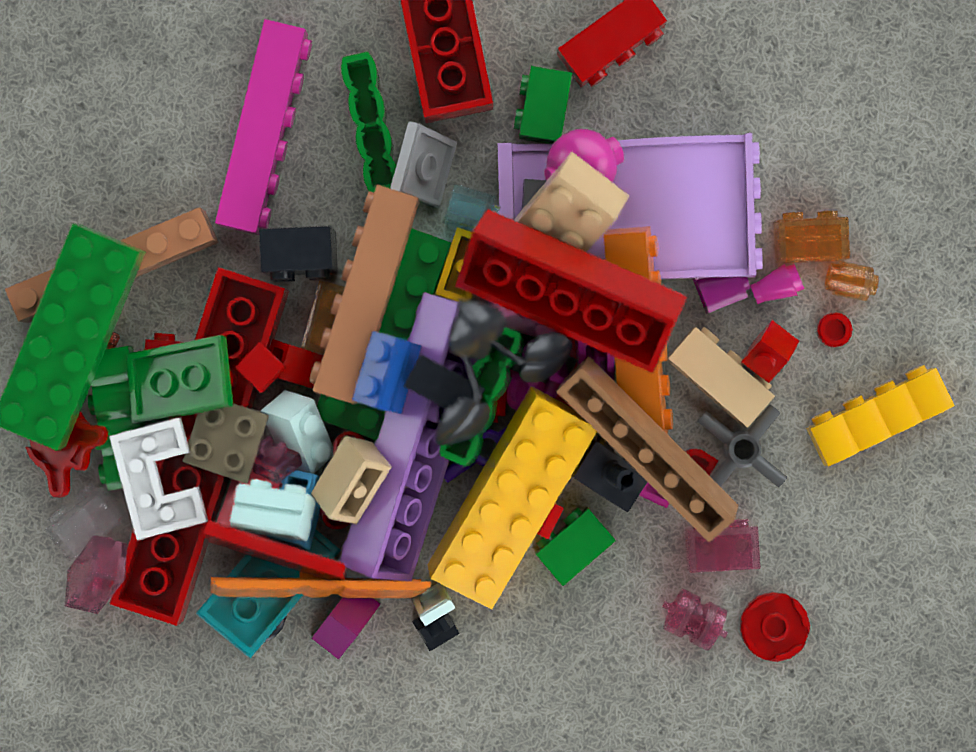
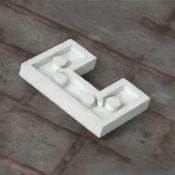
M181 418L110 436L137 540L208 521L199 487L164 495L156 461L190 452Z

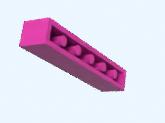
M264 19L215 224L221 227L259 235V229L268 228L271 209L266 207L269 195H276L280 176L275 174L277 162L284 161L288 142L283 141L286 127L292 128L296 114V108L291 107L294 93L300 94L304 81V74L299 73L302 60L308 61L312 48V40L307 39L308 33L304 28Z

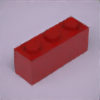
M624 0L557 49V56L567 70L572 72L573 78L580 87L587 83L593 87L608 76L605 70L614 63L621 67L636 55L634 52L636 47L643 42L648 47L664 35L661 29L665 27L667 20L653 0Z

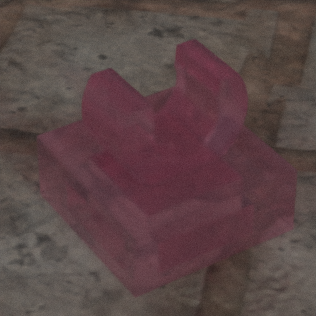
M268 436L260 443V454L256 456L252 470L255 474L279 483L302 465L300 453L287 448L282 441L279 444H273L272 437Z

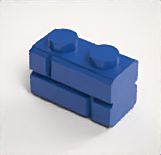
M372 331L352 400L378 409L402 414L409 390L403 385L419 357L422 345Z

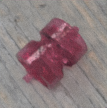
M682 588L671 604L665 601L662 606L668 610L663 629L680 638L688 635L690 643L706 651L712 648L719 636L726 638L728 634L727 631L723 630L728 611L710 601L702 604L701 597Z

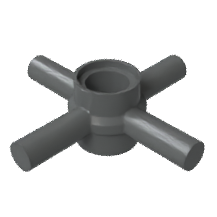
M772 405L765 409L748 431L732 432L707 411L698 419V423L724 443L723 453L726 459L711 476L720 487L736 467L747 468L752 466L778 488L787 479L786 475L761 456L759 439L780 415V412ZM741 439L748 441L751 447L750 454L744 459H739L734 454V445Z

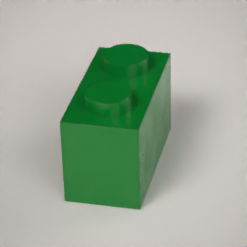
M531 66L530 75H522L519 95L526 96L524 110H516L513 128L520 130L519 139L554 144L562 136L572 72Z
M579 507L575 508L562 520L566 525L556 534L552 531L549 539L541 537L536 542L539 549L535 551V555L562 586L567 584L616 541L588 507L583 511Z

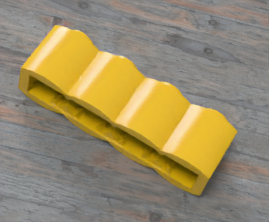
M925 365L919 366L905 373L907 380L897 385L891 380L874 388L876 395L866 400L860 395L843 403L845 410L832 415L829 410L813 417L811 420L814 425L806 428L823 465L828 467L954 407L955 405L937 368L927 370Z

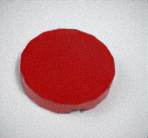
M769 592L758 595L747 604L741 615L740 632L743 642L753 654L764 660L780 662L794 657L806 644L805 641L810 631V622L806 610L799 601L786 593Z

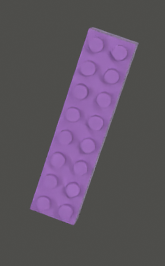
M424 292L416 310V319L411 335L407 341L422 345L420 354L468 379L464 361L459 355L454 354L449 347V335L456 318L458 302ZM470 359L472 367L478 359ZM410 389L408 390L402 414L385 410L384 422L374 445L392 467L358 523L351 524L348 537L342 546L340 562L344 563L348 569L375 579L412 581L449 463V459L440 456V445L435 443L436 430L447 409Z

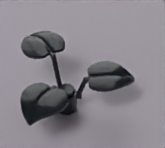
M459 300L456 318L449 335V347L454 354L459 355L464 361L473 390L472 399L461 397L448 407L436 430L435 443L437 445H450L469 440L480 433L489 420L490 408L487 403L480 402L482 396L472 367L471 358L481 359L490 352L492 346L515 363L522 365L519 376L523 381L535 383L550 378L561 369L571 353L573 343L560 332H547L536 337L527 346L524 353L525 357L517 356L495 341L501 336L506 325V319L501 311L485 303Z

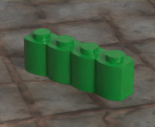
M369 52L344 56L341 62V74L350 93L348 106L350 115L357 127L356 145L364 160L363 178L368 191L375 193L377 185L391 188L396 164L392 159L394 153L393 141L386 126V107L379 92V74Z
M505 327L501 336L495 341L521 357L524 347V336ZM492 346L490 352L485 357L478 359L473 365L478 385L485 388L480 402L487 403L490 408V417L487 424L480 433L469 440L450 445H440L441 457L463 466L472 465L480 455L483 447V433L490 428L495 419L497 400L506 392L511 377L510 368L516 364Z
M132 346L105 350L91 384L92 395H88V408L91 416L96 415L97 425L104 426L108 430L107 441L103 445L95 447L96 450H101L103 455V463L99 464L98 471L101 484H106L108 491L123 489L110 436L146 427L145 423H132L126 354L134 352Z

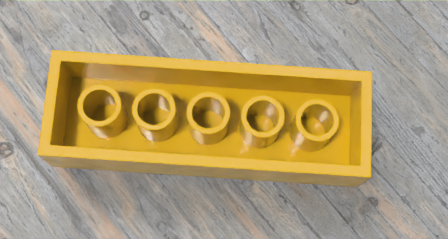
M532 386L530 387L428 562L427 566L432 580L493 609L597 433L575 409Z

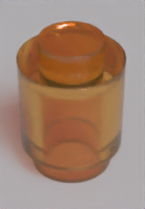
M839 261L838 264L830 263L825 278V290L832 291V294L836 296L867 301L869 295L875 296L877 292L879 275H874V268L844 261Z

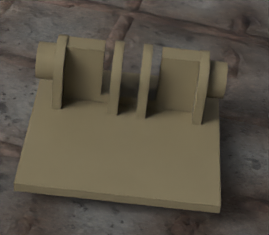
M236 404L229 408L198 413L188 443L190 452L185 453L183 462L248 484L269 415Z

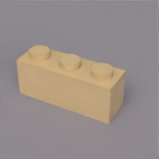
M697 327L692 328L668 355L667 361L742 427L748 428L775 397L769 391L772 385L756 373L754 376L748 373L743 368L742 358L735 352L729 350L725 353L716 344L719 342V339L707 328L703 327L701 330Z

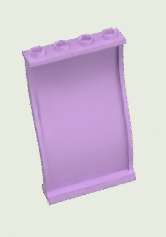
M745 133V135L679 136L618 140L623 149L624 162L617 165V173L613 183L627 193L629 197L617 219L608 229L650 226L651 236L656 235L658 240V257H653L654 271H660L661 279L751 278L756 276V269H762L763 257L762 248H755V234H761L762 222L761 213H754V199H760L761 188L760 178H753V164H759L760 154L759 142L752 143V133ZM498 143L499 214L515 220L522 210L523 180H546L544 170L547 168V157L553 144ZM602 235L590 247L587 253L605 260L604 239Z

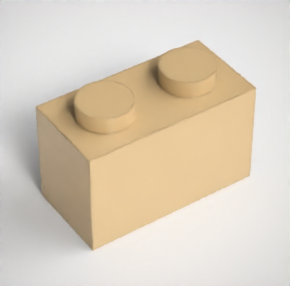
M345 436L311 494L328 518L357 524L392 466L372 442Z

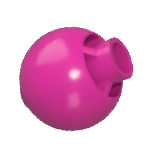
M572 130L560 136L550 148L547 157V168H545L544 174L546 180H548L568 155L573 152L613 183L617 173V165L624 162L623 149L615 137L605 139L601 134L592 130Z

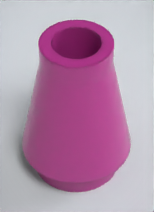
M785 263L758 282L750 285L757 304L798 296L797 292L805 289L795 264L786 266Z

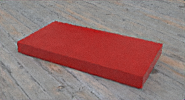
M207 521L203 534L210 543L328 581L346 580L347 568L344 563L214 521Z

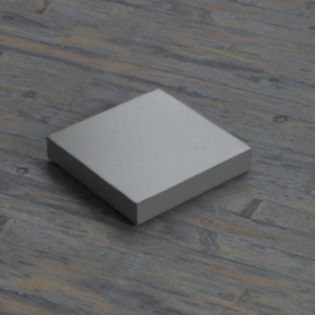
M408 122L390 189L418 197L420 203L439 208L457 142L419 123Z

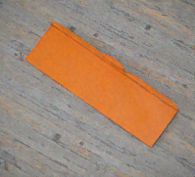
M299 571V578L211 577L210 593L221 597H291L296 594H303L307 597L322 598L331 594H338L345 598H413L422 595L431 587V581H421V579L396 581L375 578H346L345 581H328Z

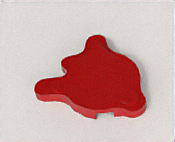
M80 411L66 447L56 451L30 440L31 447H26L27 453L35 465L45 472L49 492L53 497L63 498L69 494L71 468L73 467L77 471L88 469L92 449L103 445L107 441L108 430L104 426L90 424Z

